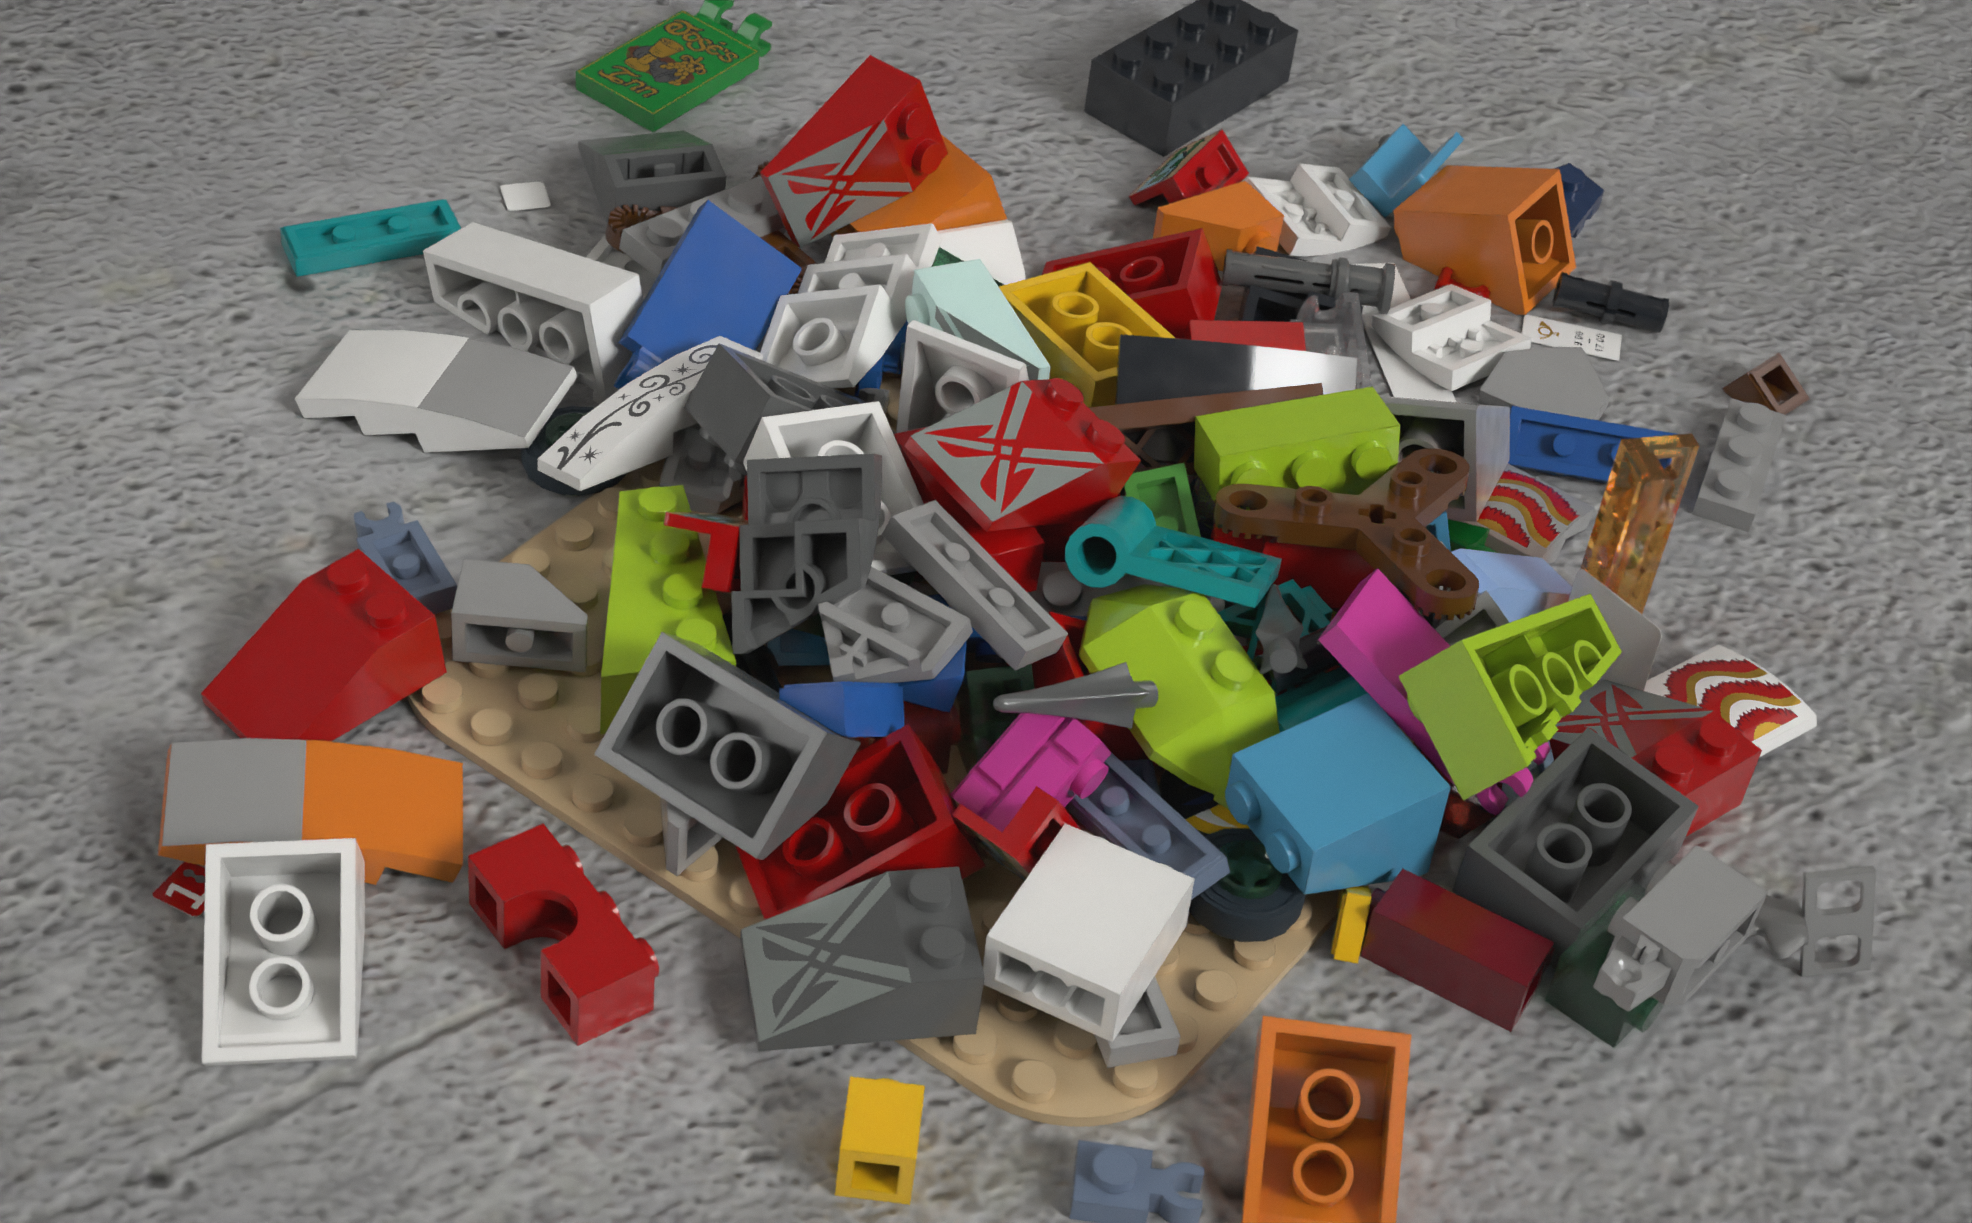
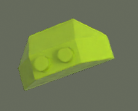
M1142 584L1092 599L1088 607L1087 620L1078 656L1091 674L1126 662L1133 681L1151 680L1156 684L1158 689L1156 705L1152 708L1136 709L1133 726L1131 729H1128L1150 760L1189 785L1214 794L1213 800L1229 809L1226 803L1225 790L1228 784L1233 754L1280 733L1273 689L1204 594L1182 588Z

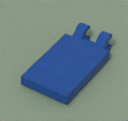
M707 200L696 211L619 341L622 346L633 354L618 376L614 387L621 389L627 383L671 357L718 336L756 351L771 324L780 296L788 295L802 268L711 201Z

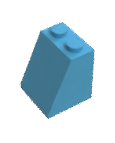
M1367 693L1234 753L1225 790V798L1233 817L1240 824H1247L1265 846L1273 866L1279 872L1287 873L1305 895L1394 881L1402 868L1418 876L1427 873L1430 868L1451 786Z

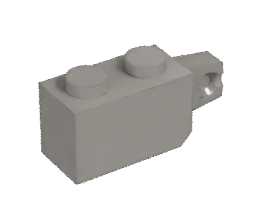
M1698 845L1677 865L1669 860L1666 861L1650 880L1645 896L1640 901L1629 897L1612 918L1608 926V932L1615 936L1606 960L1600 968L1593 988L1603 996L1605 995L1613 999L1616 1005L1628 1012L1649 997H1653L1663 1005H1683L1748 938L1768 891Z

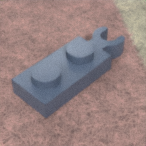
M396 502L386 503L388 517L382 520H369L362 511L354 513L358 549L433 614L452 609L457 584L418 520L405 524L402 508Z

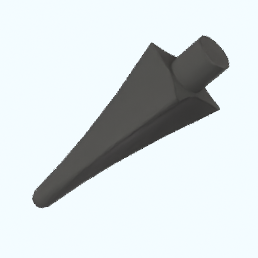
M1272 584L1265 594V608L1256 630V635L1263 646L1260 673L1264 674L1271 669L1278 673H1288L1295 666L1307 669V663L1299 649L1300 636L1304 627L1286 606L1279 586Z
M1124 662L1093 674L1058 684L1000 695L994 699L993 707L999 712L1062 716L1131 729L1135 710L1154 707L1158 701V689L1151 680L1133 681L1127 663Z

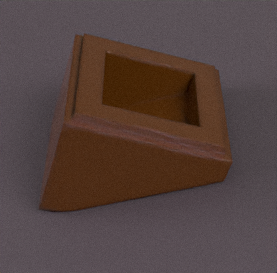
M1780 353L1772 356L1722 388L1733 399L1746 403H1758L1772 411L1785 415L1809 400L1808 395Z

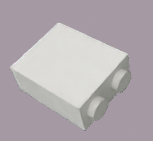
M1065 823L987 934L983 962L984 985L1113 1042L1184 931L1195 879L1165 864L1152 861L1112 844L1102 837L1091 835Z

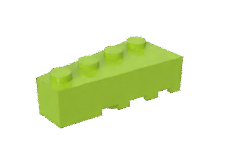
M683 485L656 486L646 489L620 491L601 672L600 734L607 732L661 632L700 644L736 666L735 656L715 590L702 588L706 559L698 532L663 525L666 512H691Z
M1590 593L1463 639L1399 675V678L1407 692V700L1412 713L1424 724L1464 801L1528 767L1537 756L1534 751L1553 737L1558 731L1556 724L1561 718L1572 713L1582 702L1579 699L1580 695L1599 681L1622 651Z

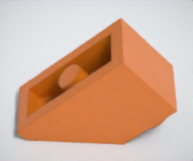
M1242 181L1158 207L1153 239L1203 228L1217 270L1223 272L1227 249L1253 254L1256 247L1259 246L1277 252L1284 215L1248 182Z

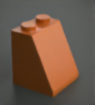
M941 134L948 154L943 158L939 167L929 174L912 193L830 233V235L834 238V235L930 223L939 231L1008 219L991 174Z
M1446 165L1393 210L1395 216L1394 231L1399 238L1403 260L1438 277L1442 268L1447 266L1453 269L1451 279L1469 288L1479 287L1482 284L1489 287L1491 291L1489 300H1491V303L1515 315H1526L1556 287L1561 272L1568 273L1569 275L1576 268L1560 169Z

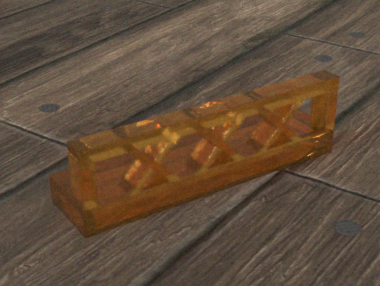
M1692 433L1621 439L1580 569L1587 571L1641 614H1643L1700 446ZM1672 458L1670 465L1665 469L1658 460Z

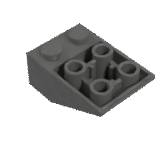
M684 130L578 141V149L607 223L610 212L614 211V208L618 206L622 209V205L628 204L630 209H632L633 204L638 205V209H643L645 206L649 210L660 211V206L682 207L726 189V175L713 145Z

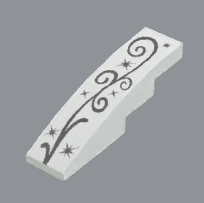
M718 336L671 357L627 383L582 417L538 458V471L582 491L673 455V432L698 423L684 406L718 344H723L760 360H763V354Z

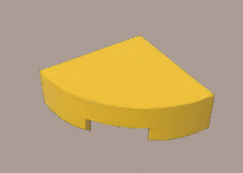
M1369 885L1339 889L1336 904L1339 912L1334 936L1331 941V954H1334L1335 960L1358 964L1371 902Z

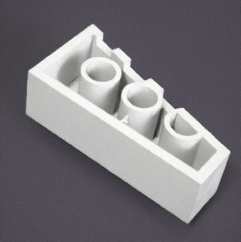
M475 222L423 250L435 303L487 335L497 330L502 333L513 348L573 366L578 377L572 386L580 381L593 389V400L599 404L619 390L614 387V384L633 354L622 346L619 341L643 302V291L639 274Z

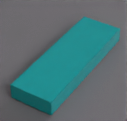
M441 199L284 226L280 228L282 247L296 277L422 255L423 250L462 228L447 200Z

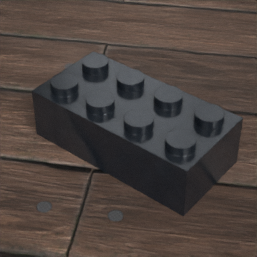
M1197 0L1091 60L1084 112L1165 157L1289 81L1299 30L1280 21L1273 13L1262 11L1243 0Z

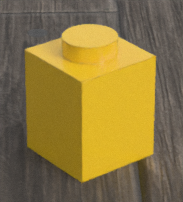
M850 1076L839 1151L835 1196L910 1205L925 1085L901 1083L889 1078L869 1079Z

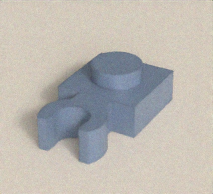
M1078 1140L1069 1219L1094 1223H1146L1148 1212L1159 1213L1168 1223H1199L1203 1200L1185 1198L1177 1192L1184 1191L1200 1194L1204 1178V1168L1189 1162L1175 1163L1166 1169L1152 1168L1153 1150Z

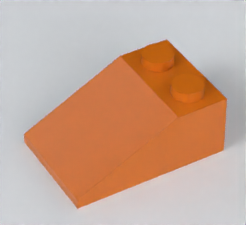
M1270 1016L1262 1017L1256 1038L1241 1223H1396L1412 1034Z

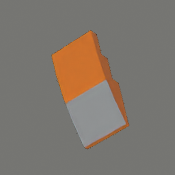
M240 738L171 742L167 751L158 856L205 866L206 844L356 838L365 861V883L376 885L385 867L453 883L463 866V763L390 748L321 740Z

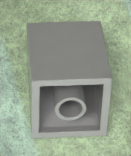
M1380 396L1400 424L1398 463L1412 452L1427 448L1451 451L1460 455L1468 462L1470 470L1466 491L1463 496L1459 495L1458 499L1452 500L1448 504V509L1446 510L1447 519L1477 522L1510 461V407Z

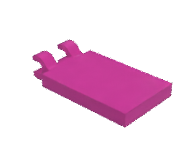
M1377 568L1359 582L1318 640L1454 784L1424 724L1412 713L1407 700V692L1399 678V675L1445 650L1450 645ZM1548 742L1539 746L1534 751L1537 756L1533 761L1538 766L1545 761L1551 750ZM1526 767L1500 782L1511 786L1514 792L1522 797L1527 794L1534 780L1531 772ZM1497 784L1477 793L1482 807L1494 815L1499 814L1503 810L1509 799L1499 789Z

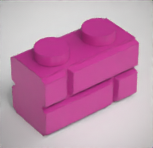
M1020 713L951 792L950 796L959 804L964 805L1003 832L1036 786L1057 799L1064 808L1075 795L1081 799L1088 797L1106 777L1109 767L1104 762L1112 753L1097 736L1075 718Z

